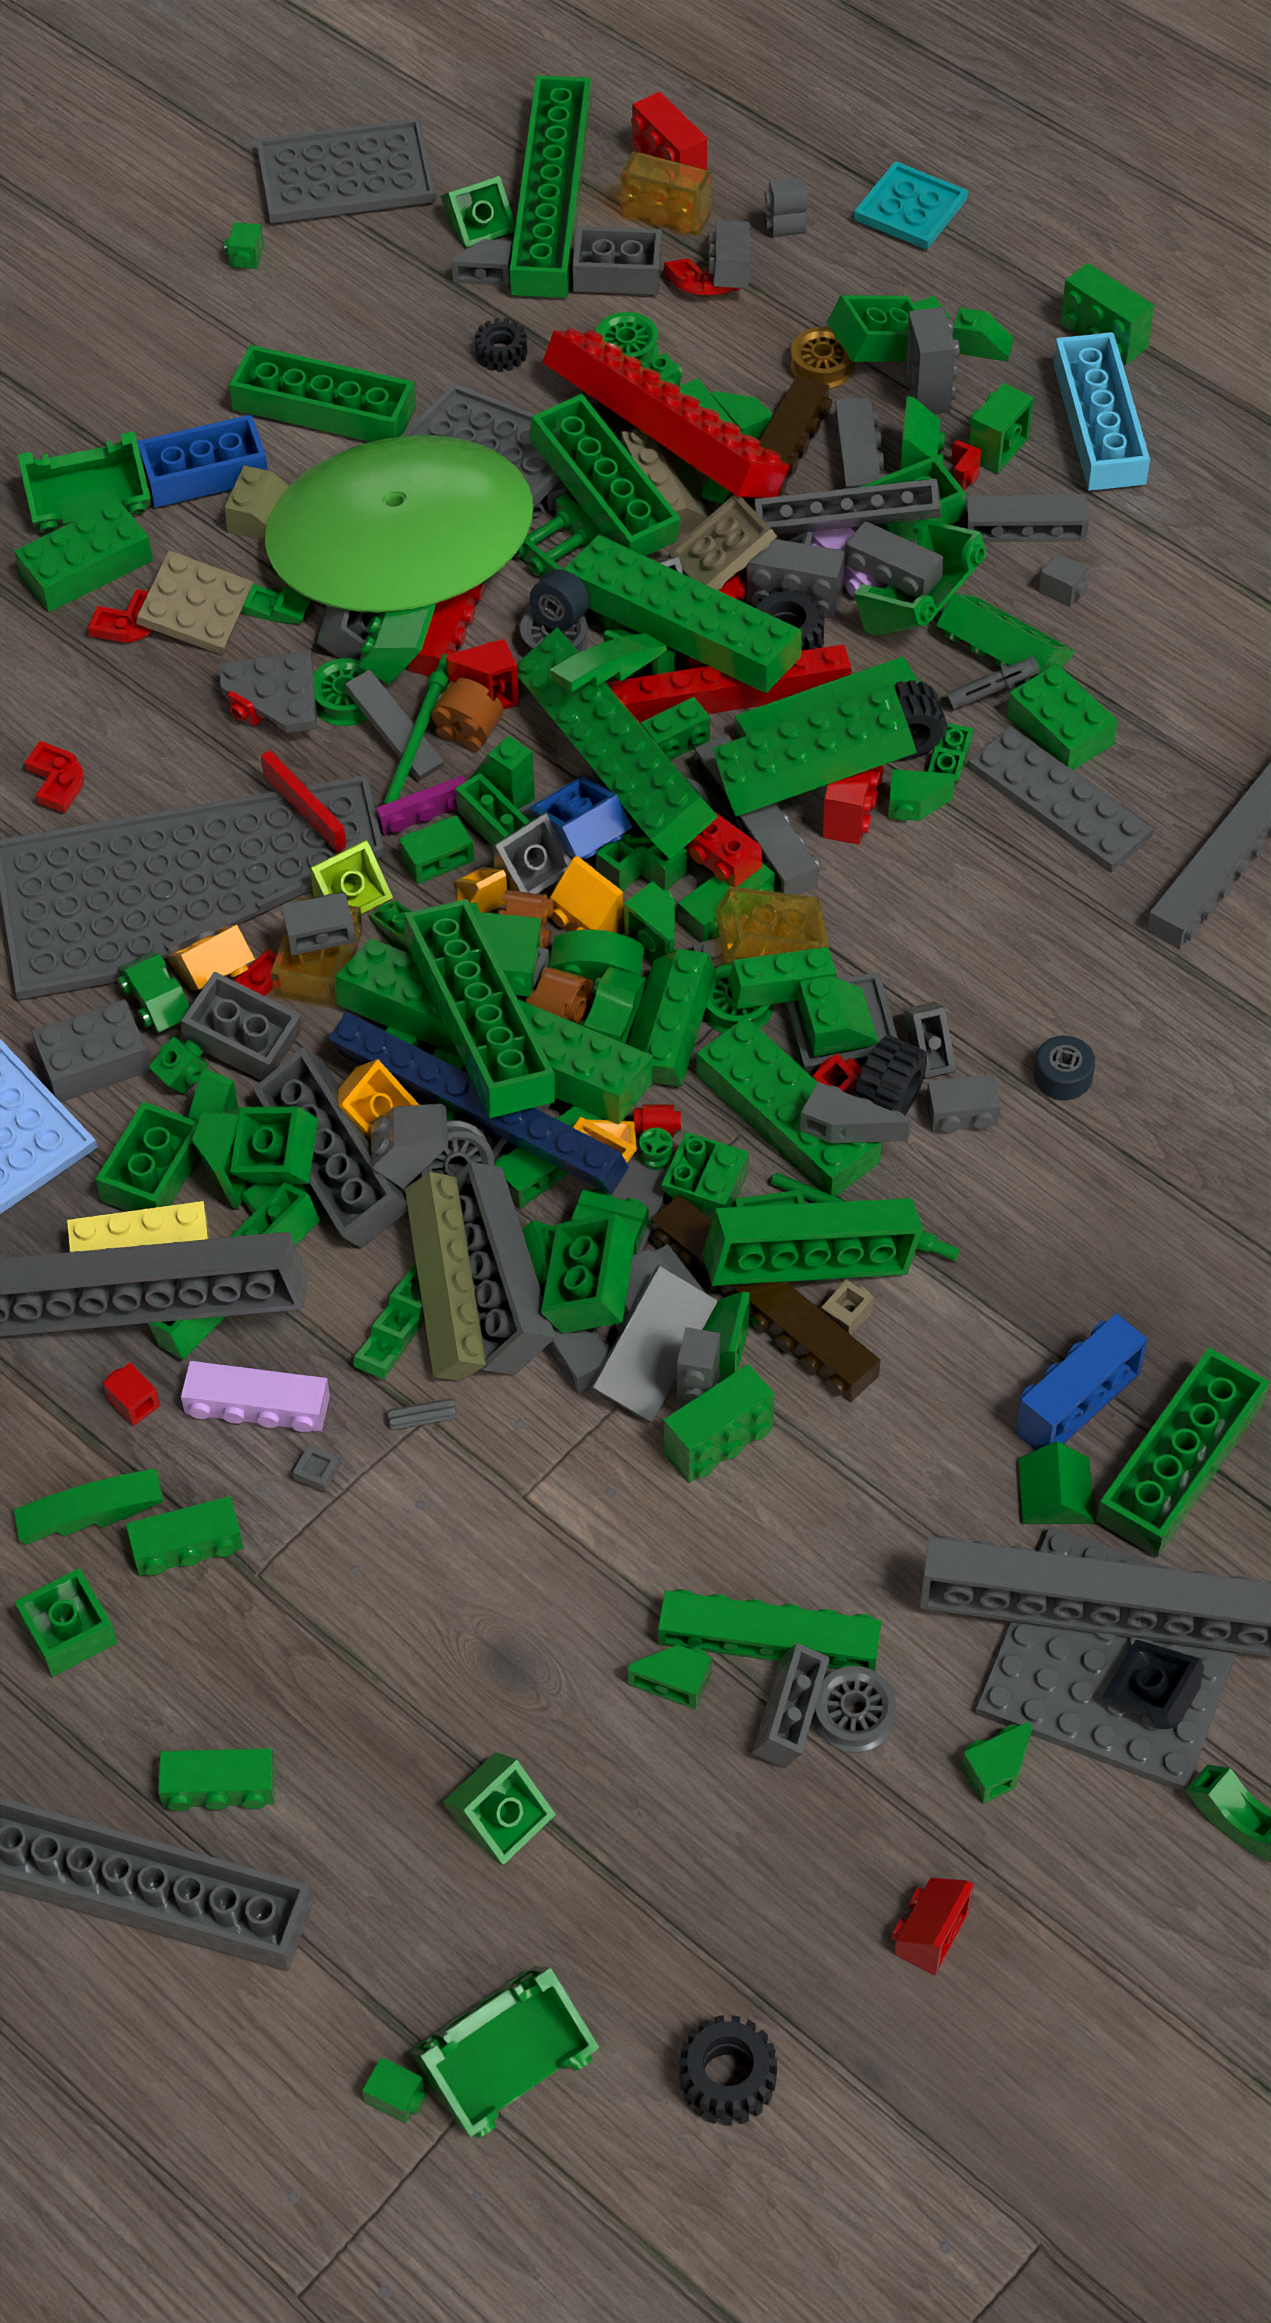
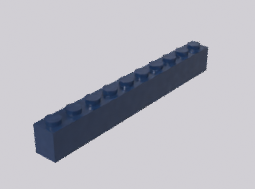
M347 1011L328 1038L340 1055L360 1065L378 1059L404 1088L435 1104L444 1105L447 1110L610 1195L613 1194L629 1168L621 1152L536 1108L489 1118L468 1073Z

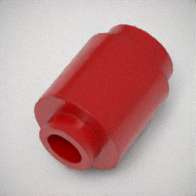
M642 1104V1108H634L635 1134H642L650 1128H661L670 1133L671 1137L674 1138V1131H681V1111H674V1104Z

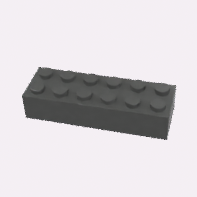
M303 1047L257 1084L253 1090L263 1107H300L318 1118L309 1183L341 1236L363 1248L408 1212L406 1194L401 1187L372 1168L371 1141L338 1106V1089L340 1087L324 1061Z
M470 1161L455 1177L457 1178L486 1366L482 1370L516 1375L556 1337L551 1322L541 1313L543 1296L503 1169Z

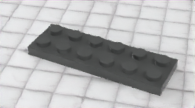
M1012 726L969 761V769L1109 872H1113L1153 836L1154 829Z

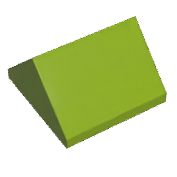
M367 840L310 867L315 898L345 892L352 919L393 898Z

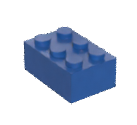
M583 776L529 807L534 819L546 813L567 853L572 857L578 856L581 859L593 856L597 852V848L606 843L620 840L624 836V832L632 828L617 795Z

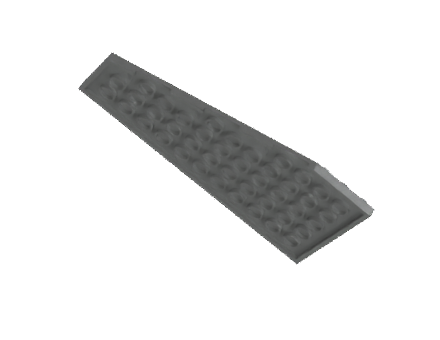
M367 775L306 786L345 827L347 845L340 852L367 840L376 859L385 856ZM279 791L1 839L0 894L17 999H26L117 982V978L121 976L118 967L150 952L159 953L163 959H166L170 954L187 948L209 935L219 934L218 929L223 926L238 925L312 890L310 867L338 853Z

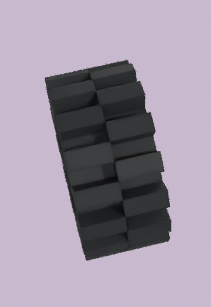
M496 318L493 324L488 320L485 322V327L480 325L475 333V350L478 362L481 361V365L484 368L488 365L491 371H494L495 367H497L498 372H503L505 367H507L508 371L513 370V365L517 368L521 366V361L524 362L527 355V334L524 331V327L522 325L518 326V322L514 320L510 324L507 318H504L503 322H499V318ZM498 343H506V344H509L508 346H505V347H496V346H493V345L498 344Z

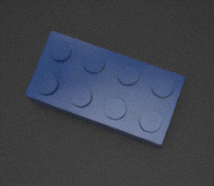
M252 414L137 441L154 507L231 490L234 488L244 465L268 470L266 454Z
M1117 1313L1107 1322L1105 1320L1100 1321L1092 1330L1091 1336L1084 1343L1081 1341L1077 1342L1069 1350L1067 1358L1063 1362L1051 1365L1045 1372L1042 1381L1036 1386L1033 1384L1029 1385L1022 1392L1019 1398L1020 1408L1016 1416L1018 1418L1016 1434L1035 1451L1056 1441L1065 1444L1141 1374L1148 1339Z

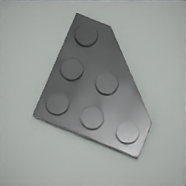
M311 650L220 663V684L224 696L227 697V694L232 690L251 701L257 716L262 719H270L277 724L279 729L286 733L317 729L314 668Z

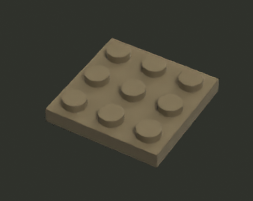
M734 494L668 553L672 557H679L682 569L690 578L720 590L724 583L736 572L744 569L753 557L760 551L768 548L777 535L742 497Z
M168 550L137 616L136 624L223 656L254 582Z

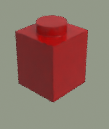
M131 1362L122 1369L114 1370L103 1382L107 1400L132 1426H135L160 1407L156 1388Z

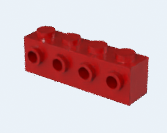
M717 814L719 817L688 843L684 849L687 850V853L690 854L696 863L703 864L713 871L719 880L726 881L736 888L762 867V848L760 844Z

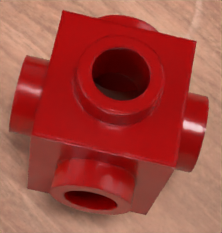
M836 1053L820 1064L818 1071L813 1077L822 1084L836 1086L843 1092L854 1096L856 1083L862 1067L852 1057L846 1060ZM844 1076H848V1079H846L841 1085H839L840 1079Z

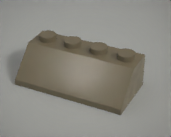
M638 428L621 432V444L681 518L678 535L692 532L712 512L706 499L701 497L702 491L689 463Z

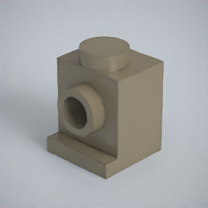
M846 1279L821 1307V1311L852 1336L873 1312L874 1297L863 1286L854 1285Z

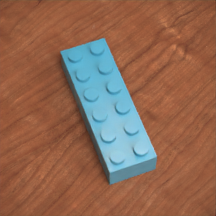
M1114 332L1056 338L1053 365L1088 491L1146 485L1150 457Z

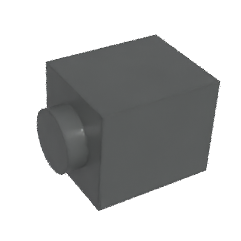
M1056 553L1041 571L1039 592L1071 607L1078 597L1082 598L1088 589L1089 582L1086 581L1088 567Z

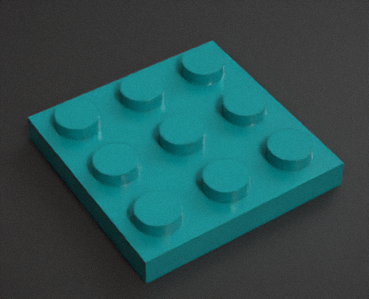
M895 161L855 209L854 220L928 250L967 201L968 190Z

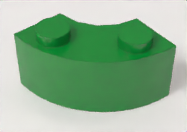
M591 929L570 931L554 937L549 967L583 976L592 981H596L597 977L602 978L609 967L640 976L645 945L630 937L610 931Z
M609 967L602 978L597 977L592 990V995L595 996L588 1018L582 1020L580 1025L627 1044L642 1000L646 978Z

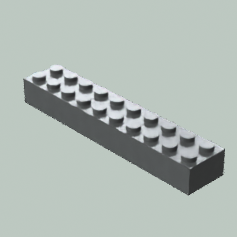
M289 1232L0 1259V1336L304 1309L309 1276Z
M950 1536L929 1537L920 1609L1271 1657V1581H1252L1245 1576H1215L1208 1571H1178L1171 1566H1158L1157 1568L1141 1566L1134 1561H1122L1120 1563L1105 1561L1097 1556H1085L1082 1558L1068 1556L1060 1551H1048L1045 1553L1031 1551L1023 1546L1008 1548L994 1546L987 1541L964 1542L957 1541Z
M0 1797V1889L289 1971L314 1902L309 1884Z

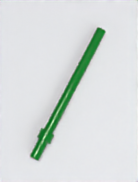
M447 654L441 656L436 671L430 675L427 683L429 689L383 805L399 799L431 718V712L436 705L440 693L444 692L448 683Z
M777 1172L771 1181V1185L785 1191L802 1190L804 1199L814 1203L845 1202L842 1199ZM925 1230L922 1232L917 1246V1250L930 1254L933 1252L955 1262L961 1251L957 1247L938 1240L937 1235Z

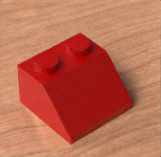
M931 1877L925 1889L918 1887L909 1904V1907L913 1909L908 1920L900 1919L892 1935V1939L896 1941L894 1955L935 1976L969 1914L974 1884L968 1880Z

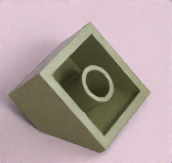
M244 465L224 507L228 533L265 540L266 525L270 513L289 485L272 471Z

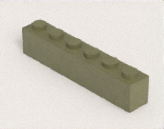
M428 1172L405 1188L432 1371L433 1377L462 1381L485 1367L486 1361L456 1177Z

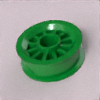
M635 312L612 314L604 318L595 330V332L603 336V341L622 348L621 353L626 356L634 357L641 362L658 356V329L651 319Z
M352 658L335 659L323 664L315 671L316 713L323 721L336 726H353L367 720V717L344 690L345 683L367 672L358 666L360 660Z
M732 963L717 967L703 1015L706 1022L714 1030L723 1034L740 1020L747 1017L759 1029H762L772 1016L773 1004L736 1009L728 983Z

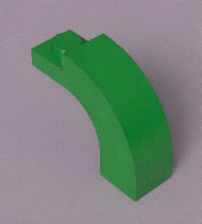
M1207 1764L1186 1788V1793L1206 1818L1221 1832L1245 1850L1271 1862V1809L1264 1806L1248 1792L1231 1768Z

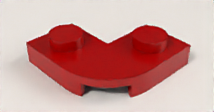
M690 258L664 262L663 273L679 289L697 295H724L730 291L740 289L714 286V275H709V270L702 271Z
M136 589L126 611L97 606L88 626L89 636L117 642H134L148 636L153 630L138 625L136 622L149 591Z
M39 741L24 762L26 771L47 778L36 794L37 803L65 813L83 787V769L73 753Z

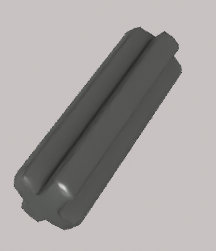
M451 1398L390 1409L387 1413L389 1426L392 1430L455 1419L457 1415L455 1402Z

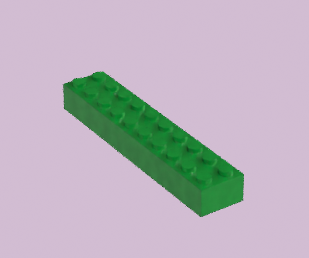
M536 75L510 265L511 295L568 298L591 111V78Z
M557 627L517 663L518 677L611 792L617 795L620 803L650 840L669 859H672L719 816L606 682L599 686L587 682L574 692H571L551 680V668L580 653L576 646Z
M371 938L335 976L337 1005L442 1050L459 1055L411 954ZM518 999L555 1073V1098L619 1125L652 1085L653 1055Z

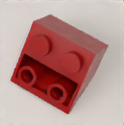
M505 639L487 642L477 647L446 655L448 684L452 680L455 683L458 678L470 679L486 687L489 690L487 696L493 701L497 697L502 703L504 710L519 705L517 664Z

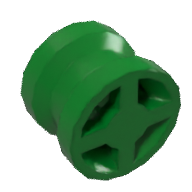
M650 1128L641 1134L639 1138V1159L642 1165L651 1170L666 1168L672 1161V1137L670 1133L661 1128Z

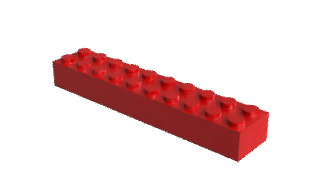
M567 328V331L554 330L542 361L543 364L736 496L756 498L778 496L789 469V465L780 459V454L761 447L758 439L740 433V428L737 425L719 419V413L703 408L699 405L700 401L679 392V386L661 380V375L658 372L645 369L641 366L642 362L640 360L621 353L622 348L603 341L601 334L592 330L581 333L572 328Z

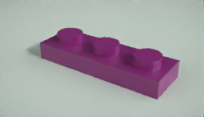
M461 775L377 807V821L382 835L386 836L394 832H400L409 826L422 821H429L451 810H457L455 788L466 782L464 776Z

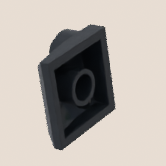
M1136 1639L1102 1697L1108 1703L1147 1717L1150 1724L1157 1729H1170L1182 1721L1199 1692L1204 1666L1201 1658Z

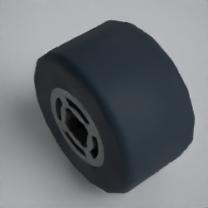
M555 569L548 572L534 585L530 591L529 601L535 616L545 626L551 629L558 627L560 630H566L571 628L587 612L590 598L586 587L577 576L566 570Z
M1061 1035L1048 1039L1042 1043L1036 1053L1034 1079L1037 1087L1045 1095L1054 1099L1071 1100L1079 1098L1088 1091L1093 1081L1095 1069L1093 1051L1083 1040L1073 1036Z

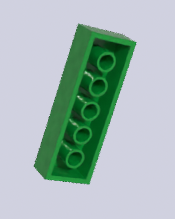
M249 345L229 384L232 409L235 411L370 442L401 436L405 432L416 409L415 384L413 381L254 345Z
M583 394L531 417L529 440L607 539L643 556H647L677 542L681 518Z
M894 684L713 748L725 791L736 817L917 753Z
M747 1017L740 1020L697 1052L696 1075L820 1191L836 1197L880 1163L882 1142L829 1143L800 1131L801 1111L818 1082Z
M912 1198L715 1208L702 1256L712 1286L908 1275L923 1226Z
M1208 1347L1101 1499L1096 1522L1158 1558L1265 1403L1270 1381Z

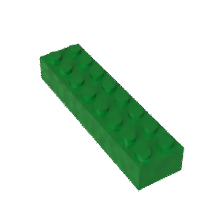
M601 535L594 538L563 569L573 573L583 582L590 598L589 609L641 634L646 633L666 646L764 693H767L801 657V629Z
M464 899L404 913L405 943L489 1118L554 1103L555 1073L468 900Z

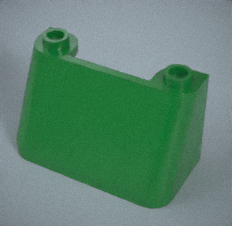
M135 431L120 434L121 442L116 443L114 446L112 441H107L105 447L48 458L47 453L42 454V460L34 459L32 452L17 454L34 528L40 529L42 533L53 532L59 526L68 525L117 500L124 505L131 515H139L146 512V508L151 504V498Z
M920 518L913 526V531L918 533L916 544L943 556L942 578L928 595L923 594L919 597L908 595L890 585L884 590L883 588L862 584L854 592L865 632L880 637L927 625L985 559L986 549L981 532Z
M535 1966L523 1972L421 2041L409 2053L465 2135L468 2137L475 2135L476 2138H480L497 2126L494 2120L499 2116L498 2111L560 2068L566 2069L571 2067L573 2071H577L593 2060L591 2054L600 2047L550 1967Z

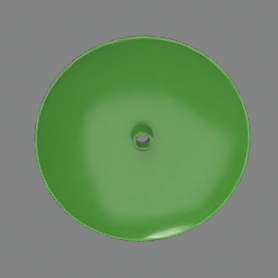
M436 435L385 438L339 452L316 464L298 477L285 490L270 513L265 531V546L270 563L278 576L289 587L313 601L331 607L361 612L414 609L441 602L464 593L481 584L504 567L517 553L529 533L533 519V499L529 485L517 467L504 456L483 445L463 439Z

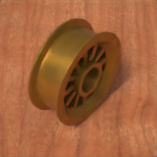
M815 327L805 330L792 342L790 368L794 378L798 375L827 384L829 389L844 384L851 377L854 363L848 357L846 351L829 327Z

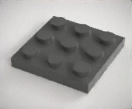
M875 972L839 978L862 988L878 1041L886 1035L898 1038L880 973ZM798 1001L785 1002L802 1068L808 1074L815 1073L824 1060L834 1056L836 1053L814 1057ZM875 1045L837 1053L846 1060L852 1057L859 1065H864Z

